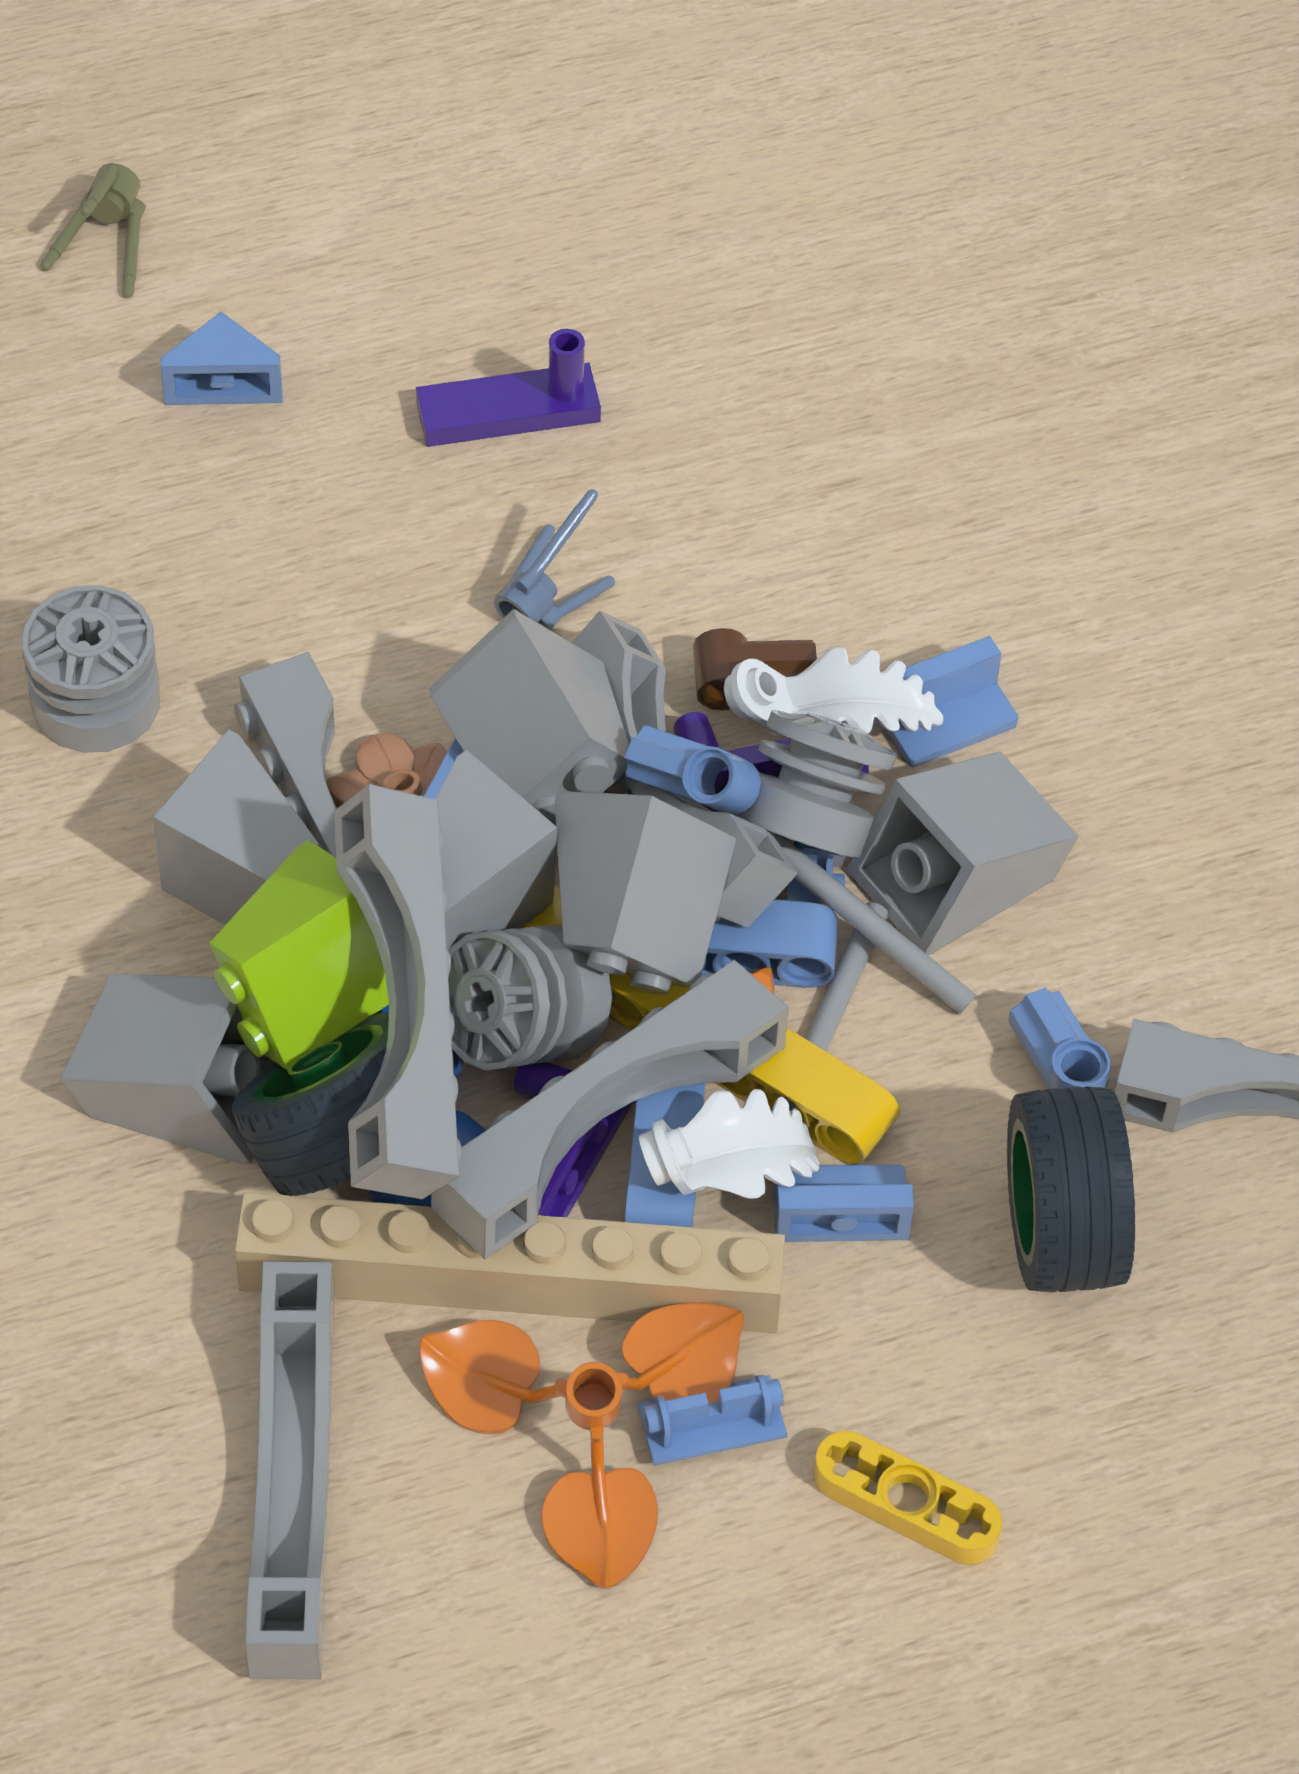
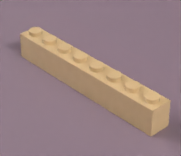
M244 1192L235 1256L239 1291L262 1292L263 1261L332 1262L334 1298L629 1322H636L645 1314L669 1305L692 1302L712 1303L741 1311L744 1315L742 1331L777 1333L785 1235L538 1215L535 1225L484 1259L432 1210V1207Z

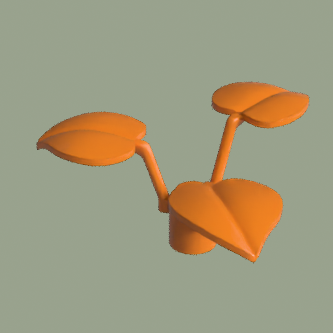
M698 1302L669 1305L645 1314L628 1330L622 1344L624 1361L629 1368L640 1375L637 1378L628 1377L623 1372L616 1373L613 1368L604 1363L588 1362L578 1366L570 1374L568 1380L558 1379L554 1385L531 1390L529 1388L535 1383L540 1372V1358L537 1348L530 1336L521 1328L498 1320L474 1321L447 1331L424 1335L420 1340V1358L426 1383L438 1405L455 1423L475 1433L497 1434L511 1429L520 1416L522 1400L536 1404L560 1396L565 1398L566 1412L571 1421L577 1426L590 1431L592 1474L584 1472L568 1473L552 1485L543 1502L541 1511L542 1528L549 1546L562 1561L597 1587L610 1589L628 1578L647 1554L656 1531L658 1506L651 1484L640 1471L628 1467L618 1468L605 1473L603 1428L609 1426L617 1418L621 1407L622 1390L640 1391L649 1386L654 1402L655 1397L661 1395L667 1401L706 1393L708 1403L718 1402L719 1390L730 1388L735 1376L744 1315L741 1311L728 1306Z

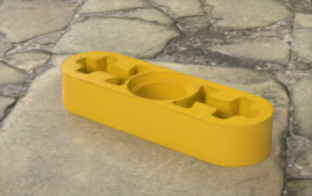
M839 1431L832 1433L818 1446L814 1466V1479L819 1490L828 1498L957 1563L966 1565L978 1564L989 1559L996 1551L1002 1529V1516L996 1504L986 1496L857 1432ZM847 1456L858 1460L857 1470H849L845 1477L834 1473L835 1463L844 1462ZM879 1469L884 1472L879 1478L877 1493L874 1495L868 1492L870 1480L875 1481L876 1472ZM898 1484H914L925 1493L927 1503L917 1511H901L891 1504L888 1492ZM941 1500L947 1503L945 1515L941 1513L939 1523L935 1526L931 1522L936 1516L938 1501ZM970 1518L977 1519L981 1522L980 1533L974 1532L969 1540L957 1535L959 1524L965 1525Z

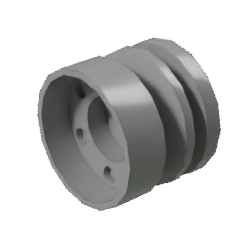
M98 585L75 586L52 594L33 609L23 627L22 652L25 661V672L28 677L31 710L41 732L59 746L82 753L109 752L133 743L151 727L160 710V684L156 663L153 624L144 607L125 592Z
M772 710L766 726L777 733L791 738L790 745H785L768 740L760 741L758 751L770 760L782 765L779 776L759 773L761 787L758 798L749 809L737 815L766 830L832 853L859 858L863 852L875 817L862 807L851 802L853 792L882 795L886 787V783L880 779L862 772L863 764L879 769L891 770L897 753L881 746L868 736V733L834 719L814 713L796 714Z
M562 924L467 934L448 950L451 957V969L448 976L450 1012L454 1017L455 1023L452 1050L467 1064L483 1070H492L579 1058L597 1044L608 1025L612 1003L609 973L587 966L588 955L564 945Z

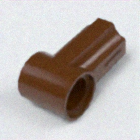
M727 628L706 631L700 634L693 644L697 698L704 707L712 710H731L724 695V683L738 663L747 659H757L783 676L793 677L802 673L817 660L816 644L813 640L747 641V638L741 632Z

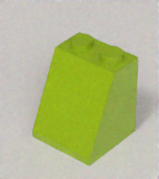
M309 840L299 845L209 943L219 964V968L214 970L215 980L226 998L234 1005H237L243 1018L237 1024V1028L244 1043L255 1056L261 1057L265 1054L286 1070L308 1052L332 1042L389 1005L384 966L373 932L356 898L337 872L336 857Z

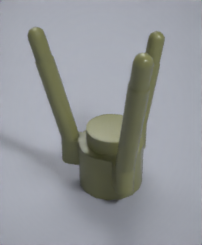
M114 163L105 164L98 169L89 192L85 193L79 208L40 264L42 270L48 271L52 268L90 215L104 224H115L125 218L127 220L122 293L126 298L133 296L140 220L146 205L136 198L141 186L140 180L132 170L121 164Z

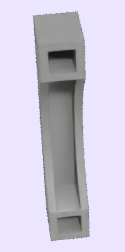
M599 611L572 643L603 661L629 744L631 738L636 736L644 725L666 732L664 711L666 667L641 629ZM626 772L617 779L634 795L653 796L737 838L715 921L724 918L749 928L798 874L771 831L730 813L712 812L701 803L631 780L626 777Z
M308 651L239 676L241 702L234 704V711L246 739L255 737L261 748L258 751L260 764L275 784L279 783L286 796L285 798L317 840L319 847L336 857L334 819L336 808L324 778L326 759L335 735L333 697Z
M368 784L334 811L337 872L356 898L373 932L384 966L389 999L388 1040L384 1060L366 1101L348 1122L351 1187L424 1199L459 1176V1165L462 1157L461 1144L457 1139L455 1110L458 1082L453 1074L452 1037L455 1023L454 1017L450 1012L448 985L451 957L446 949L445 913L448 900L447 893L443 888L441 854L444 846V834L439 826L438 800Z
M735 960L714 974L708 973L701 976L691 985L687 993L665 1008L658 1007L650 1011L636 1028L615 1042L608 1041L599 1046L588 1061L565 1077L557 1076L544 1085L537 1096L515 1111H506L493 1120L485 1132L461 1147L462 1157L459 1165V1176L431 1193L432 1210L484 1259L488 1258L537 1223L542 1197L555 1168L574 1143L594 1125L633 1101L667 1089L700 1083L739 1081L785 1048L789 1007Z
M1133 1018L1115 1088V1095H1117L1125 1121L1172 1133L1201 1122L1234 1116H1280L1299 1120V1056L1289 1053L1275 1054L1247 1047L1231 1038L1221 1037L1214 1039L1182 1031L1178 1027L1166 1022L1150 1023Z
M263 1261L260 1315L258 1464L254 1532L248 1576L245 1640L250 1679H321L335 1306L332 1262Z

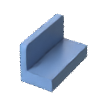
M991 636L906 667L903 680H907L915 674L920 676L923 681L922 694L924 695L928 691L934 694L935 707L943 715V724L938 727H931L930 731H925L918 725L917 731L910 732L905 729L901 722H899V730L894 732L886 730L909 766L916 767L1016 728L1018 715L997 684L1002 653Z
M900 1164L819 1165L818 1172L812 1173L810 1178L801 1177L792 1171L795 1179L794 1186L783 1187L773 1182L775 1233L785 1235V1242L909 1240L914 1210L912 1184H906L905 1168Z

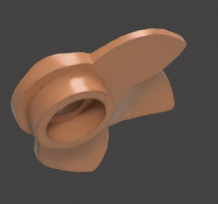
M373 734L363 740L358 746L356 754L358 768L328 778L326 782L331 796L340 805L344 804L368 784L424 797L447 754V750L440 743H433L413 751L406 740L396 734Z

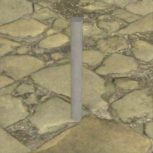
M774 834L777 842L798 873L794 879L958 1014H961L976 996L974 992L784 836Z
M875 902L866 903L883 919H887L888 910L884 906ZM855 928L835 969V975L829 982L804 1037L825 1051L829 1047L875 946ZM784 1097L788 1101L789 1111L797 1108L795 1103Z

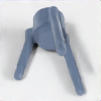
M590 489L587 491L555 534V528L552 525L544 526L508 584L496 595L494 605L502 618L515 609L551 630L562 617L614 586L615 579L612 576H606L555 606L554 597L557 595V587L551 578L544 573L597 500L598 492L596 490Z

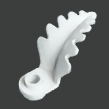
M829 648L807 669L793 677H785L757 659H747L738 663L733 668L732 673L726 678L724 683L726 701L730 709L738 717L745 720L753 719L777 735L780 733L766 726L772 710L796 714L814 713L848 724L866 733L871 731L874 720L891 732L900 729L899 722L910 732L917 731L918 725L923 730L930 731L931 727L934 728L943 724V715L934 704V694L930 691L924 695L922 694V678L915 674L907 680H903L906 665L900 660L893 661L881 673L879 670V652L872 649L866 650L854 663L850 664L845 648Z
M759 1089L751 1092L742 1108H740L736 1098L730 1091H716L708 1098L701 1110L686 1126L670 1129L666 1122L661 1119L652 1123L653 1130L639 1135L645 1161L657 1186L672 1181L683 1196L711 1188L730 1192L746 1199L759 1198L765 1193L764 1178L783 1187H791L795 1184L792 1171L801 1177L810 1178L812 1173H816L819 1170L820 1162L816 1156L817 1152L810 1138L808 1127L802 1122L800 1111L792 1109L789 1112L788 1101L783 1097H779L775 1101L770 1111L766 1095Z

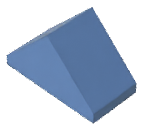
M223 312L218 313L161 357L165 405L283 403L280 355Z

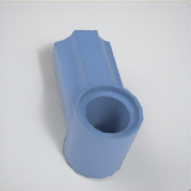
M644 725L641 731L631 738L624 758L627 764V778L701 803L723 813L738 814L745 812L755 803L760 793L761 780L759 772L749 761L719 747H710ZM728 767L729 781L726 787L716 794L714 789L715 779L719 772Z
M1046 987L1025 995L1024 999L1010 1010L1009 1024L1048 1089L1061 1088L1063 1090L1068 1087L1084 1088L1086 1086L1107 1088L1111 1063L1108 1052L1101 1044L1088 1039L1060 991L1052 992L1048 991ZM1071 1079H1081L1085 1082L1073 1081Z

